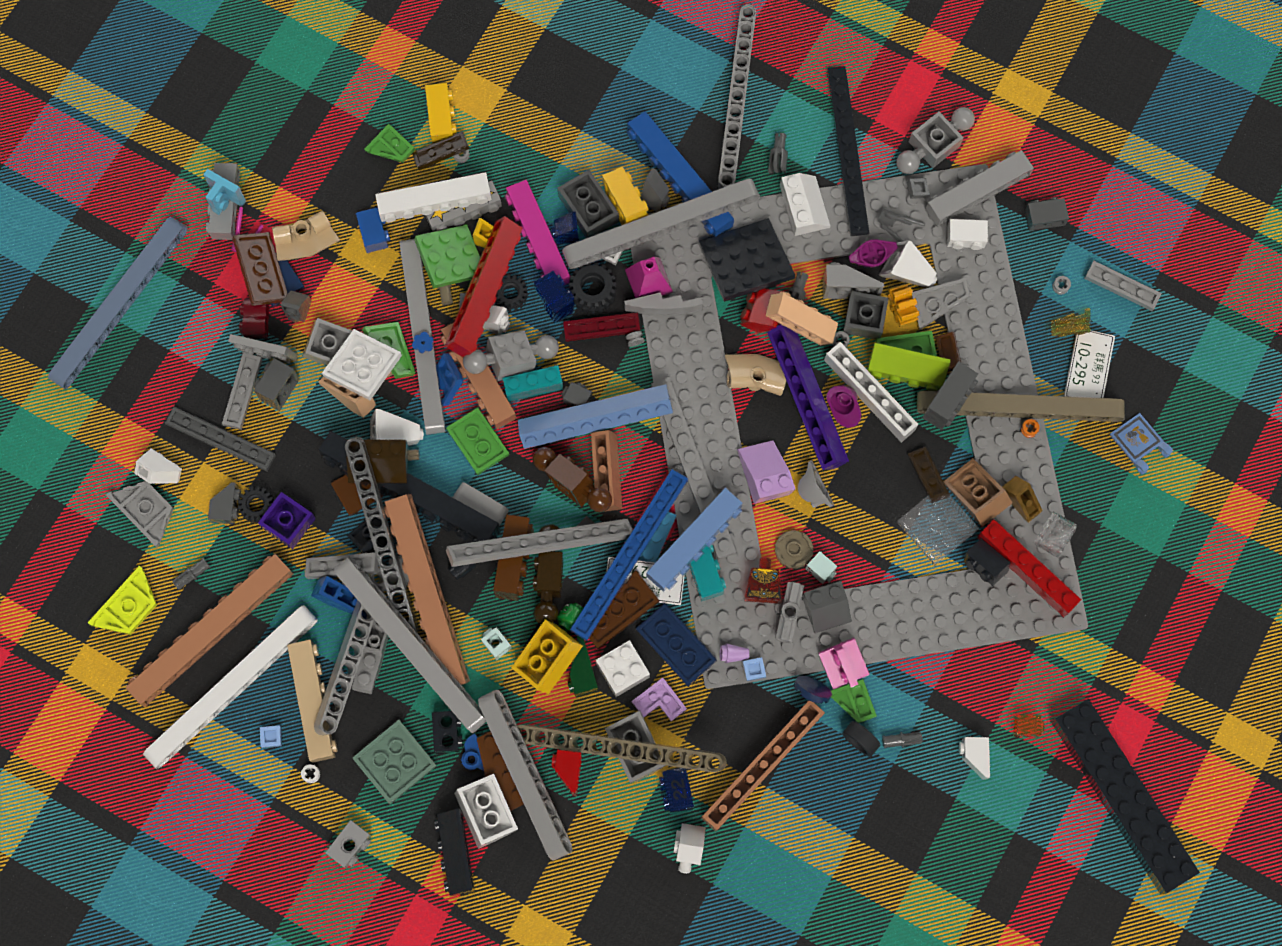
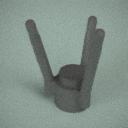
M887 209L882 211L878 222L882 224L880 228L886 230L898 242L903 240L889 228V226L893 227L896 221L907 225L914 223L925 226L924 222L896 214Z

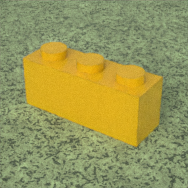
M447 83L425 85L432 143H436L453 134H457L456 123H452V117H455L454 106H450V101L453 100L452 89L448 90Z

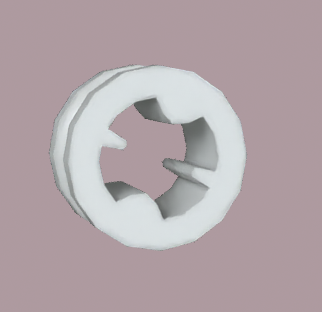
M306 765L301 771V777L307 783H315L320 778V770L314 765ZM310 769L312 771V769H315V777L313 779L311 777L309 779L306 778L308 775L307 770Z

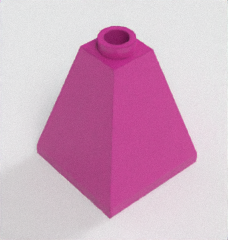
M652 257L625 269L635 298L660 292L662 296L673 293L661 258Z

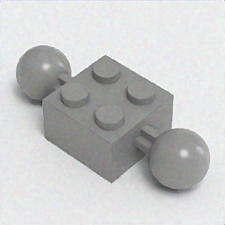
M966 107L956 109L951 116V122L940 112L932 116L911 133L909 143L916 150H907L900 153L896 161L897 168L904 174H912L918 170L922 158L932 168L938 165L961 146L964 137L957 130L965 131L973 126L975 116L972 110Z
M524 330L488 337L487 354L480 350H475L473 353L464 356L463 366L469 373L479 374L485 370L487 365L491 364L497 381H500L505 377L534 371L536 365L534 355H538L542 359H551L558 353L559 344L554 337L544 335L538 338L535 344L530 345Z

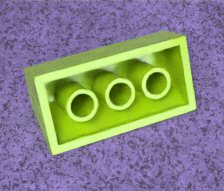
M875 343L871 351L867 370L875 379L886 378L892 383L904 382L908 383L907 385L910 387L918 388L922 386L926 387L928 391H938L945 382L950 359Z

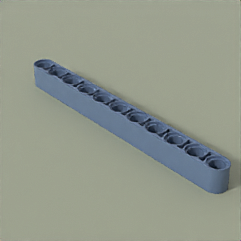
M173 217L167 218L51 369L48 375L49 380L63 389H67L74 382L183 239L188 229L187 226Z

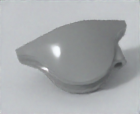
M809 461L807 471L798 483L799 495L805 501L811 502L813 508L823 503L829 507L834 506L813 461Z

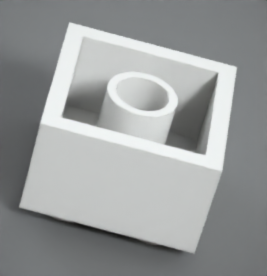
M630 640L596 660V665L615 697L650 678V673Z

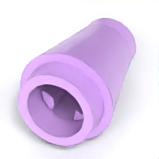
M731 644L721 645L719 651L720 661L730 663L748 660L749 648Z

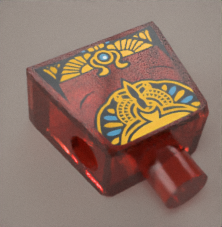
M759 558V568H751L744 602L781 604L780 574L778 569H771L770 558Z

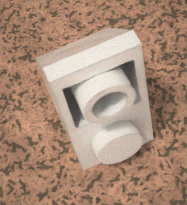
M491 306L490 316L484 323L483 328L493 334L501 335L508 330L510 325L507 308Z
M151 448L136 461L134 474L149 484L178 483L182 469Z

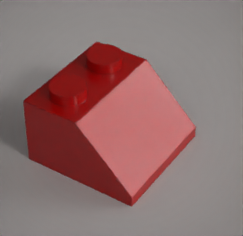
M762 289L748 294L746 307L741 313L742 320L740 325L758 334L776 328L778 322L767 317L766 312L771 295L779 294L783 291Z
M557 749V754H553L551 766L555 769L556 775L572 796L577 797L582 753Z

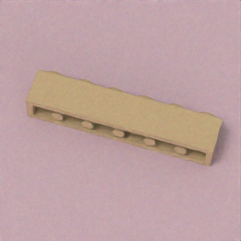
M311 640L288 644L287 647L309 761L313 763L335 758V752H338L336 740H332L331 734L321 736L314 730V723L324 697L323 694L326 692L325 683H321L320 675H323L320 663L317 664L316 656H319L317 644H313ZM324 721L323 729L328 731L329 725Z

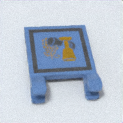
M1140 413L1110 433L1112 439L1133 462L1140 474L1146 473L1149 469L1148 464L1142 458L1158 447L1160 453L1165 458L1170 456L1173 451Z

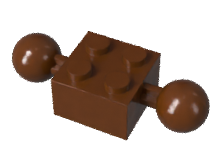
M541 447L534 452V466L538 470L545 471L553 486L580 507H583L588 502L589 507L595 512H604L610 508L612 504L610 492L602 487L595 488L593 485L594 480L589 477L590 473L584 467H577L575 461L569 456L566 458L561 454L557 456L554 450L549 447Z

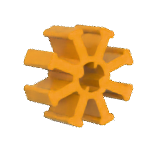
M906 284L888 290L890 293L888 298L892 304L890 309L891 312L894 311L896 323L899 322V326L917 321L919 311L915 307L917 300L916 298L913 299L911 287L908 288Z

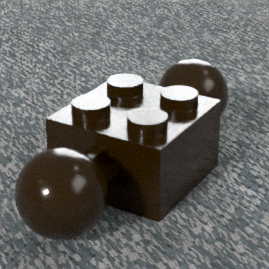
M547 524L539 532L560 528L554 524ZM549 551L539 553V556H535L534 560L537 576L533 577L534 591H537L538 597H541V602L537 603L534 607L533 616L541 625L545 620L552 623L556 621L558 609L552 602V599L561 598L563 553Z

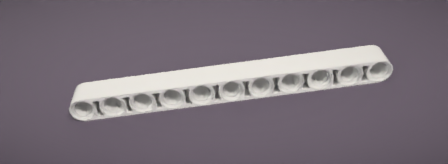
M305 605L298 608L144 751L143 755L156 769L167 763L288 650V644L296 643L316 624L318 619Z

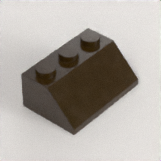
M363 439L376 483L407 484L409 447L407 441ZM357 441L351 442V449L359 451V443ZM346 454L348 483H355ZM362 460L356 461V467L359 470H364L366 467L365 463ZM363 479L361 483H370V481Z

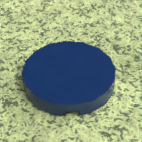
M798 676L793 684L796 691L798 689L801 691L800 695L817 704H822L823 701L825 704L828 703L832 696L831 690L826 685L808 676Z

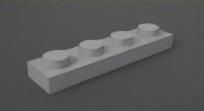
M1096 261L1092 262L1084 278L1150 311L1154 310L1162 294Z
M246 353L242 354L222 421L223 426L242 430L254 390V384L263 360L262 357Z
M376 553L306 558L305 577L307 579H317L325 576L338 577L333 569L348 556L352 557L366 574H378V560Z

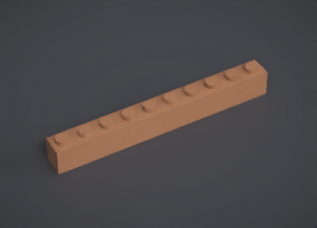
M406 494L385 501L384 511L391 520L390 530L392 535L396 536L398 543L396 544L398 554L402 555V568L409 578L408 587L415 597L414 607L421 616L419 622L422 630H425L427 638H425L426 644L461 685L468 683L470 679L412 495Z
M276 554L268 556L262 562L263 565L259 569L252 570L243 583L239 582L235 585L231 594L223 596L214 609L211 608L204 613L203 619L199 622H194L188 628L189 631L185 635L178 636L169 649L166 648L159 653L157 660L148 663L139 676L136 675L128 681L129 685L125 688L140 705L146 707L293 575L291 570Z

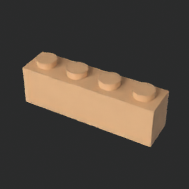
M787 292L773 294L770 297L766 312L767 317L820 346L833 344L838 323L832 320L830 316L819 313L816 308L808 307L803 301L792 298Z

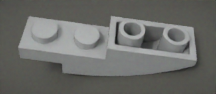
M375 620L352 685V690L372 694L376 679H378L388 641V635Z

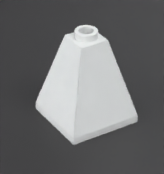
M910 240L896 243L898 249L887 259L879 275L922 287H932L937 281V273Z
M375 409L370 419V439L406 440L408 446L418 444L420 440H423L424 432L419 424L381 409Z

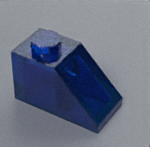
M576 211L554 220L551 234L553 238H556V245L578 242Z

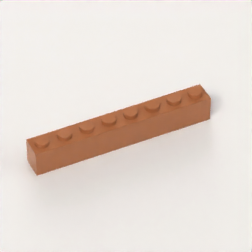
M808 701L707 810L701 819L716 832L825 712L814 702Z

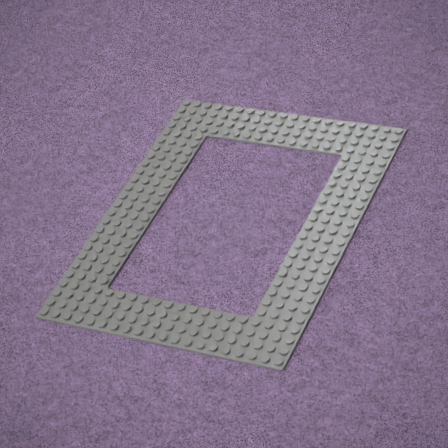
M981 164L862 182L869 235L850 236L843 185L819 188L831 227L794 236L782 194L759 197L753 203L728 211L734 218V225L728 231L769 218L790 264L849 256L869 240L898 243L886 230L880 228L882 224L878 222V219L884 209L924 222L925 226L914 223L907 225L896 221L893 227L889 226V228L903 241L910 240L915 246L923 244L930 246L938 285L963 278L967 280L971 297L945 313L944 316L947 331L955 332L961 363L979 373L976 377L978 383L971 393L1038 395L995 195L953 218L988 221V242L985 248L980 250H972L966 247L962 249L947 247V225L949 221L937 227L926 211L928 200L931 197L944 194L943 192L951 186L955 188L965 178H973L978 171L989 169L988 165ZM913 178H926L930 196L927 198L910 199L907 181ZM699 222L631 248L633 265L652 257L661 258L673 293L662 296V299L681 295L683 302L702 298V311L673 315L642 314L653 383L668 377L670 378L715 498L726 488L743 503L742 513L736 519L732 518L728 522L730 525L727 528L736 549V554L718 560L720 566L718 574L720 578H724L726 584L724 594L701 602L691 570L689 569L686 573L696 637L717 659V662L703 673L706 689L825 671L818 653L852 638H855L865 664H872L1080 631L1088 628L1044 420L1035 418L965 416L974 460L1001 487L1015 476L1030 483L1043 510L1028 523L1010 505L988 522V525L993 520L997 521L1082 600L1063 618L1010 568L1009 572L994 586L984 582L978 573L969 569L844 589L848 599L852 622L818 633H814L802 598L792 643L775 640L784 599L770 600L769 598L747 597L749 584L750 590L761 591L759 588H763V591H765L767 586L766 584L764 586L763 583H759L752 577L753 569H763L749 486L737 451L742 446L732 391L727 386L728 368L711 279L712 273L699 246V240L713 235H709L704 228V224ZM659 416L668 472L670 473L673 469L686 477L664 418ZM1028 419L1036 420L1040 427L1039 432L1032 438H1027L1021 433V426ZM1026 425V427L1028 428L1027 431L1031 432L1033 430V426ZM688 482L674 502L679 537L700 515ZM715 551L712 552L713 559H717ZM785 609V614L788 617L795 615L793 609ZM731 644L749 648L748 660L762 657L766 678L746 681L742 663L746 660L730 663L720 661V646Z

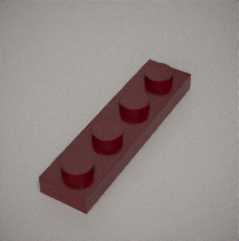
M638 313L563 322L566 342L625 335L640 331Z

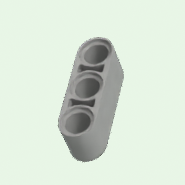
M464 482L461 483L453 496L454 499L499 523V526L509 512L505 506Z

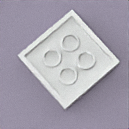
M353 329L324 369L322 375L340 386L371 400L402 354Z

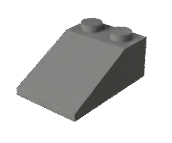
M840 263L826 265L823 275V299H849L851 291L880 296L884 287V283Z
M317 318L312 325L302 357L328 365L352 330Z

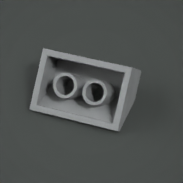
M641 711L605 728L608 737L655 743ZM620 743L615 745L617 753H620L622 750ZM636 746L634 748V753L636 756H640L641 754V748L639 746ZM656 748L653 755L656 759H659L661 753ZM619 758L630 783L638 782L666 766Z

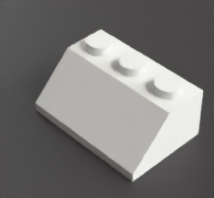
M797 173L781 177L780 189L794 236L830 228L816 176Z
M494 774L461 787L454 793L478 849L518 830Z

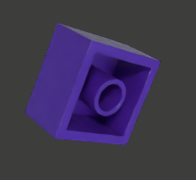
M281 492L258 524L266 532L293 550L316 518L313 513Z

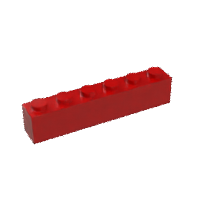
M993 520L977 537L979 540L982 538L1011 562L1010 569L1063 618L1082 600L997 521Z

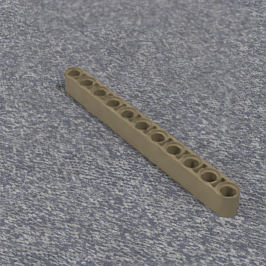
M939 391L917 392V412L925 414ZM971 393L957 415L1120 422L1125 420L1124 400Z
M534 725L517 726L520 733L522 729L526 730L527 736L523 740L525 744L707 772L722 771L727 764L725 756L715 752ZM541 732H544L546 735L544 742L539 738ZM560 734L564 736L565 740L562 745L558 741ZM579 737H581L584 742L581 748L577 745V739ZM598 740H600L603 744L601 750H598L596 748V742ZM617 743H620L622 746L620 753H617L615 750ZM636 746L641 748L640 756H636L634 753ZM656 748L661 753L659 759H656L653 755ZM675 751L680 754L678 762L673 760V753ZM694 754L698 755L700 758V762L698 765H695L692 762V757ZM714 757L719 759L720 764L718 768H714L712 765Z

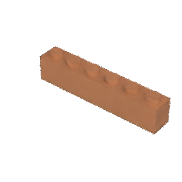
M454 323L441 329L442 336L440 338L444 346ZM453 351L449 352L454 362L459 363L460 368L458 370L462 377H467L469 390L472 394L476 393L479 398L476 401L480 409H485L488 415L485 417L490 426L494 425L497 430L516 420L513 408L488 365L483 372L471 374L463 366L464 357Z

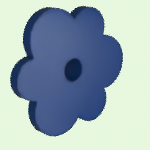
M427 332L415 335V341L412 343V347L415 350L424 353L433 349L432 343L434 339L429 337Z

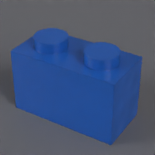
M378 207L357 212L356 216L366 252L370 253L388 248L387 241H390L388 230L383 229V224H386V222H381Z

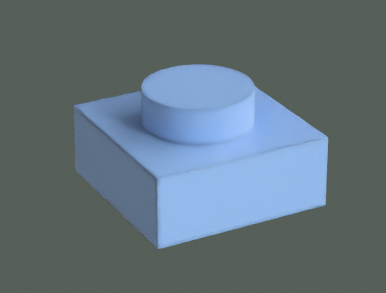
M762 657L742 662L746 681L766 678Z
M280 725L260 727L261 748L282 746Z

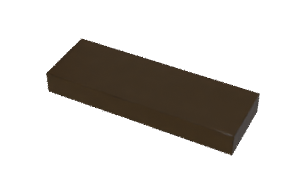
M462 131L412 154L420 171L470 148Z
M923 447L908 453V457L931 503L949 497L950 494L927 448Z

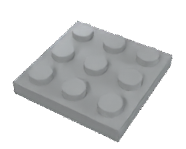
M232 334L229 337L228 342L234 345L233 348L242 351V353L251 355L256 353L262 358L272 360V357H275L280 362L290 364V361H297L298 354L287 347Z

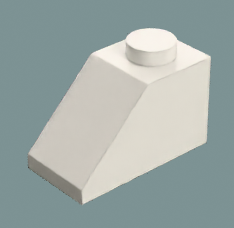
M963 738L962 742H959V754H962V759L983 780H987L990 778L989 738Z

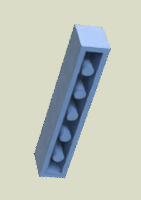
M724 488L647 571L646 577L663 592L667 588L671 590L677 583L675 579L680 574L682 576L685 575L690 569L689 564L693 560H699L703 555L702 550L706 546L710 547L716 541L715 536L719 532L723 533L730 524L728 522L732 518L736 519L742 513L743 503L729 490Z

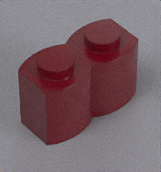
M244 299L243 304L240 305V314L243 316V321L239 323L240 334L249 339H268L269 304L252 306L250 299Z

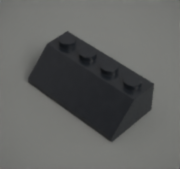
M454 809L437 814L438 820H434L436 832H440L441 838L437 842L439 852H443L444 860H441L442 872H446L447 880H444L445 892H449L450 896L475 892L463 813L460 809Z

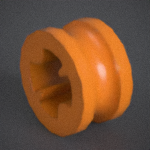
M1033 419L1026 420L1021 426L1022 435L1027 438L1035 437L1040 429L1038 422ZM1026 425H1032L1033 430L1031 432H1028V428L1026 427Z

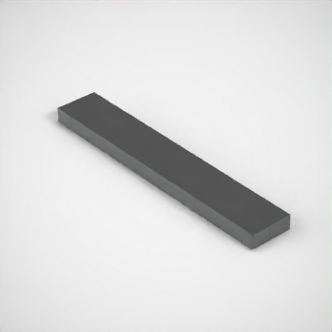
M173 407L165 422L169 427L268 472L276 457L275 453L176 407Z

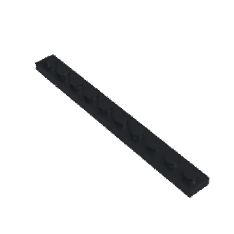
M846 66L827 68V76L850 236L869 235Z

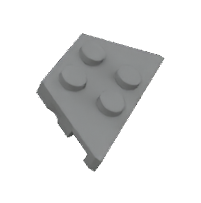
M146 481L135 486L125 487L123 490L114 493L109 492L106 494L157 548L173 513V507Z

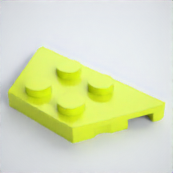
M138 566L90 619L88 624L129 635L135 631L157 606L143 568Z

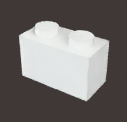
M950 219L947 225V247H952L953 249L966 247L972 250L985 248L988 242V221Z

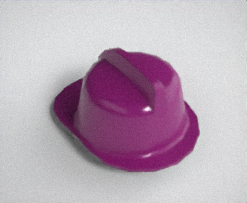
M845 385L830 388L827 392V402L837 423L846 428L856 426L861 420L857 393L854 389Z

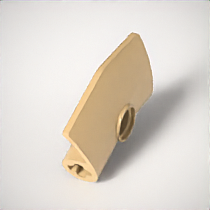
M323 211L318 212L305 221H296L294 225L272 227L278 261L311 257L340 241ZM300 229L306 230L303 234L297 233Z
M759 354L725 355L729 368L727 373V386L729 389L748 387L752 391L764 389V391L779 396L782 395L786 378L779 361Z

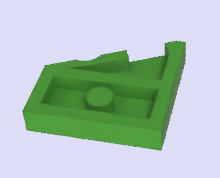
M388 124L364 150L373 155L404 163L416 149Z
M863 679L857 681L858 685L850 687L848 684L831 690V698L856 722L862 723L877 717Z

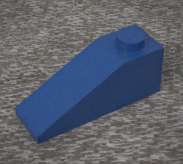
M328 576L318 579L311 594L312 597L350 614H353L357 602L356 597L345 585ZM362 610L361 615L364 619H366L367 613L364 610Z

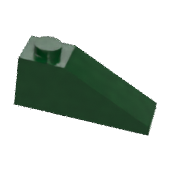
M577 636V641L583 647L572 661L571 681L567 682L570 693L574 692L575 697L598 691L585 641Z

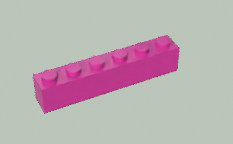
M527 179L506 187L507 195H504L508 206L512 205L514 220L519 221L523 228L521 235L527 238V249L530 254H534L535 259H533L535 267L537 270L540 269L543 274L540 276L543 285H547L551 291L570 283L568 270Z

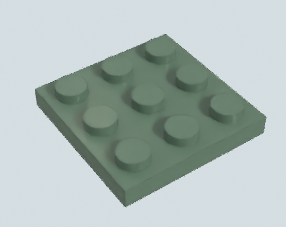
M400 720L395 722L353 757V760L389 804H392L437 766Z

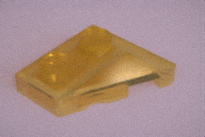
M1084 309L1085 313L1076 317L1072 313L1052 320V336L1063 337L1070 334L1083 335L1090 333L1091 309Z

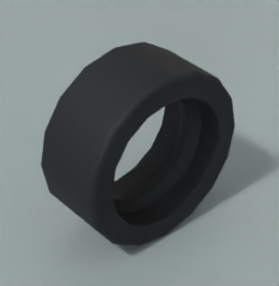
M852 721L842 732L844 738L852 746L868 757H871L881 746L878 739L871 732L855 721Z

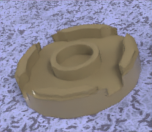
M796 530L787 531L778 538L775 544V555L781 565L789 569H798L809 563L813 555V544L805 533Z

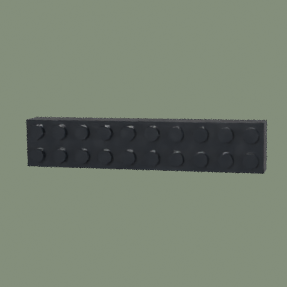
M330 431L318 451L324 460V464L331 468L337 467L341 469L340 472L348 477L345 450L347 439ZM409 473L407 484L377 483L380 495L383 496L385 493L391 497L390 500L411 494L417 512L423 514L425 520L441 524L440 527L447 532L454 531L457 533L456 536L463 541L468 539L472 542L496 539L501 532L499 523ZM361 483L362 485H364V486H366V487H367L368 484L371 485V483Z
M1090 700L1083 701L1050 721L1160 895L1167 894L1199 874L1200 872Z

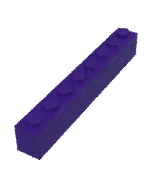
M780 324L767 332L822 470L836 469L849 462V459L798 333Z

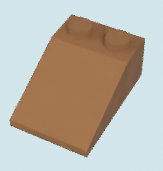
M973 458L943 481L951 493L982 527L1012 504L1007 492Z

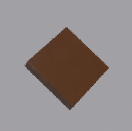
M346 475L331 483L349 516L362 510L355 483H348ZM368 484L367 487L362 485V487L365 489L371 488V485ZM373 498L367 499L368 506L376 502Z

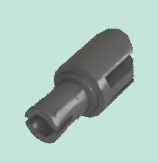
M779 133L775 134L774 148L770 150L768 173L773 174L774 171L775 173H781V171L786 173L788 151L785 149L787 136L784 133H780V137Z
M797 272L793 287L788 288L787 291L792 298L804 302L806 296L804 288L809 275L803 272L801 275V272Z

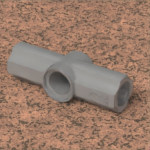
M795 582L787 583L775 640L792 643L804 585ZM785 609H793L795 615L788 617L785 614Z

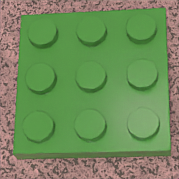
M467 225L415 236L414 241L433 289L472 280L480 256Z

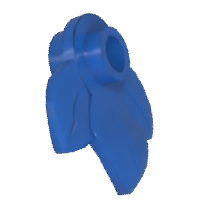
M473 734L465 741V752L462 755L461 761L467 769L479 768L484 771L477 743L478 737ZM469 756L475 757L474 763L471 764L468 762L467 759Z

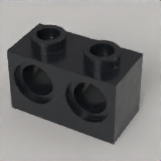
M452 711L432 712L434 753L460 752L459 747H463L462 735L458 734V727H462L461 721ZM447 717L451 718V726L443 727V719ZM447 737H451L454 740L453 745L450 747L443 745V741Z

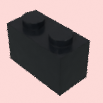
M982 538L965 553L964 558L965 565L970 570L978 573L984 582H988L992 586L1009 572L1011 563Z

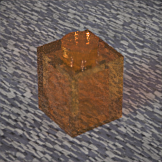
M1016 715L1014 717V737L1038 738L1042 735L1041 733H1044L1045 725L1044 721H1041V715Z

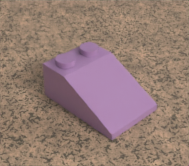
M774 441L737 450L754 504L788 496L795 490L791 473Z

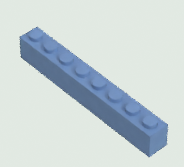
M667 384L518 420V427L523 447L526 449L671 414L673 410Z

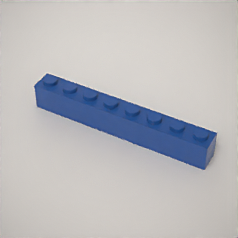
M646 111L627 123L629 138L637 142L639 150L643 154L646 153L651 165L660 170L661 177L669 181L674 193H678L682 197L683 203L712 192ZM729 212L704 220L702 223L709 235L717 236L733 227L734 218Z

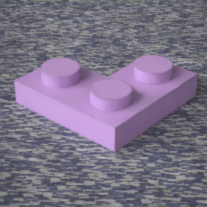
M661 678L632 701L635 708L641 711L643 717L647 716L657 707H660L669 720L673 721L687 710L664 678Z

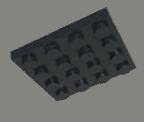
M769 218L721 233L717 236L714 235L699 240L701 251L724 302L795 279V273Z

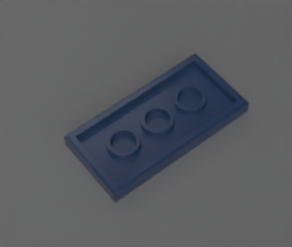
M665 603L636 628L688 687L717 662V659Z

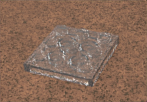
M927 496L897 521L899 526L934 566L979 530L978 526L951 496L935 503H931Z

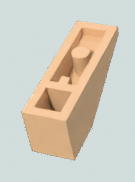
M325 377L318 381L322 387L349 410L363 418L376 406L373 398L368 400Z

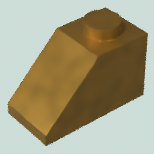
M1015 476L1002 486L1012 501L1011 505L1028 523L1043 511L1030 483Z

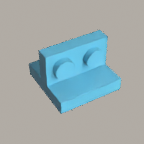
M209 169L205 171L203 175L211 189L206 199L213 212L220 215L222 210L224 211L228 207L229 200L241 207L244 205L246 200L239 186Z

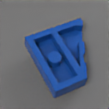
M443 353L436 365L439 389L444 392V399L441 400L442 406H449L464 379L451 355Z

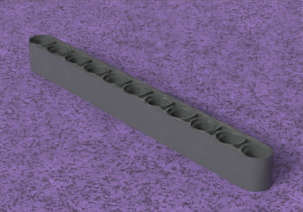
M355 436L346 442L345 450L388 598L399 613L405 611L409 614L410 618L406 621L419 635V627L364 440L361 437ZM352 441L359 443V451L351 449L350 444ZM357 460H362L365 463L366 467L364 470H359L356 467ZM362 480H369L371 488H363L361 485ZM373 498L377 503L376 507H369L367 499ZM374 517L380 518L382 526H375L372 519ZM378 537H386L387 545L379 544ZM390 555L393 558V563H385L383 557ZM396 574L399 581L396 583L391 582L389 575ZM394 594H403L404 600L397 601L394 598Z

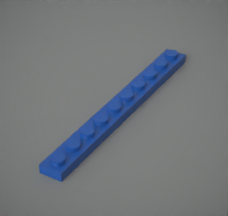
M673 469L670 471L570 629L572 633L588 641L688 482L687 477Z

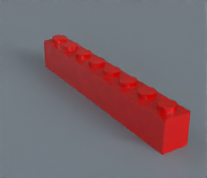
M505 216L497 220L493 226L445 343V347L461 357L469 355L477 349V340L484 331L483 325L490 316V308L497 299L496 293L503 284L502 278L509 269L508 263L515 254L514 248L521 239L520 234L523 228Z

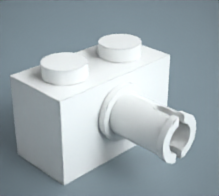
M682 823L681 831L677 830L673 853H677L676 861L680 862L678 868L680 872L690 873L691 864H701L706 827Z

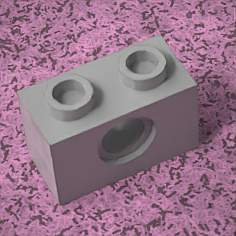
M350 820L325 853L347 869L359 859L357 857L358 853L361 850H366L370 845L371 840L369 839L371 835ZM349 840L355 842V848L352 851H347L345 848Z

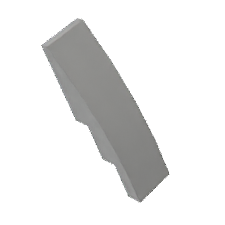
M660 292L624 301V309L629 312L651 315L685 314L702 311L703 302L701 297L683 302L681 295L662 299Z

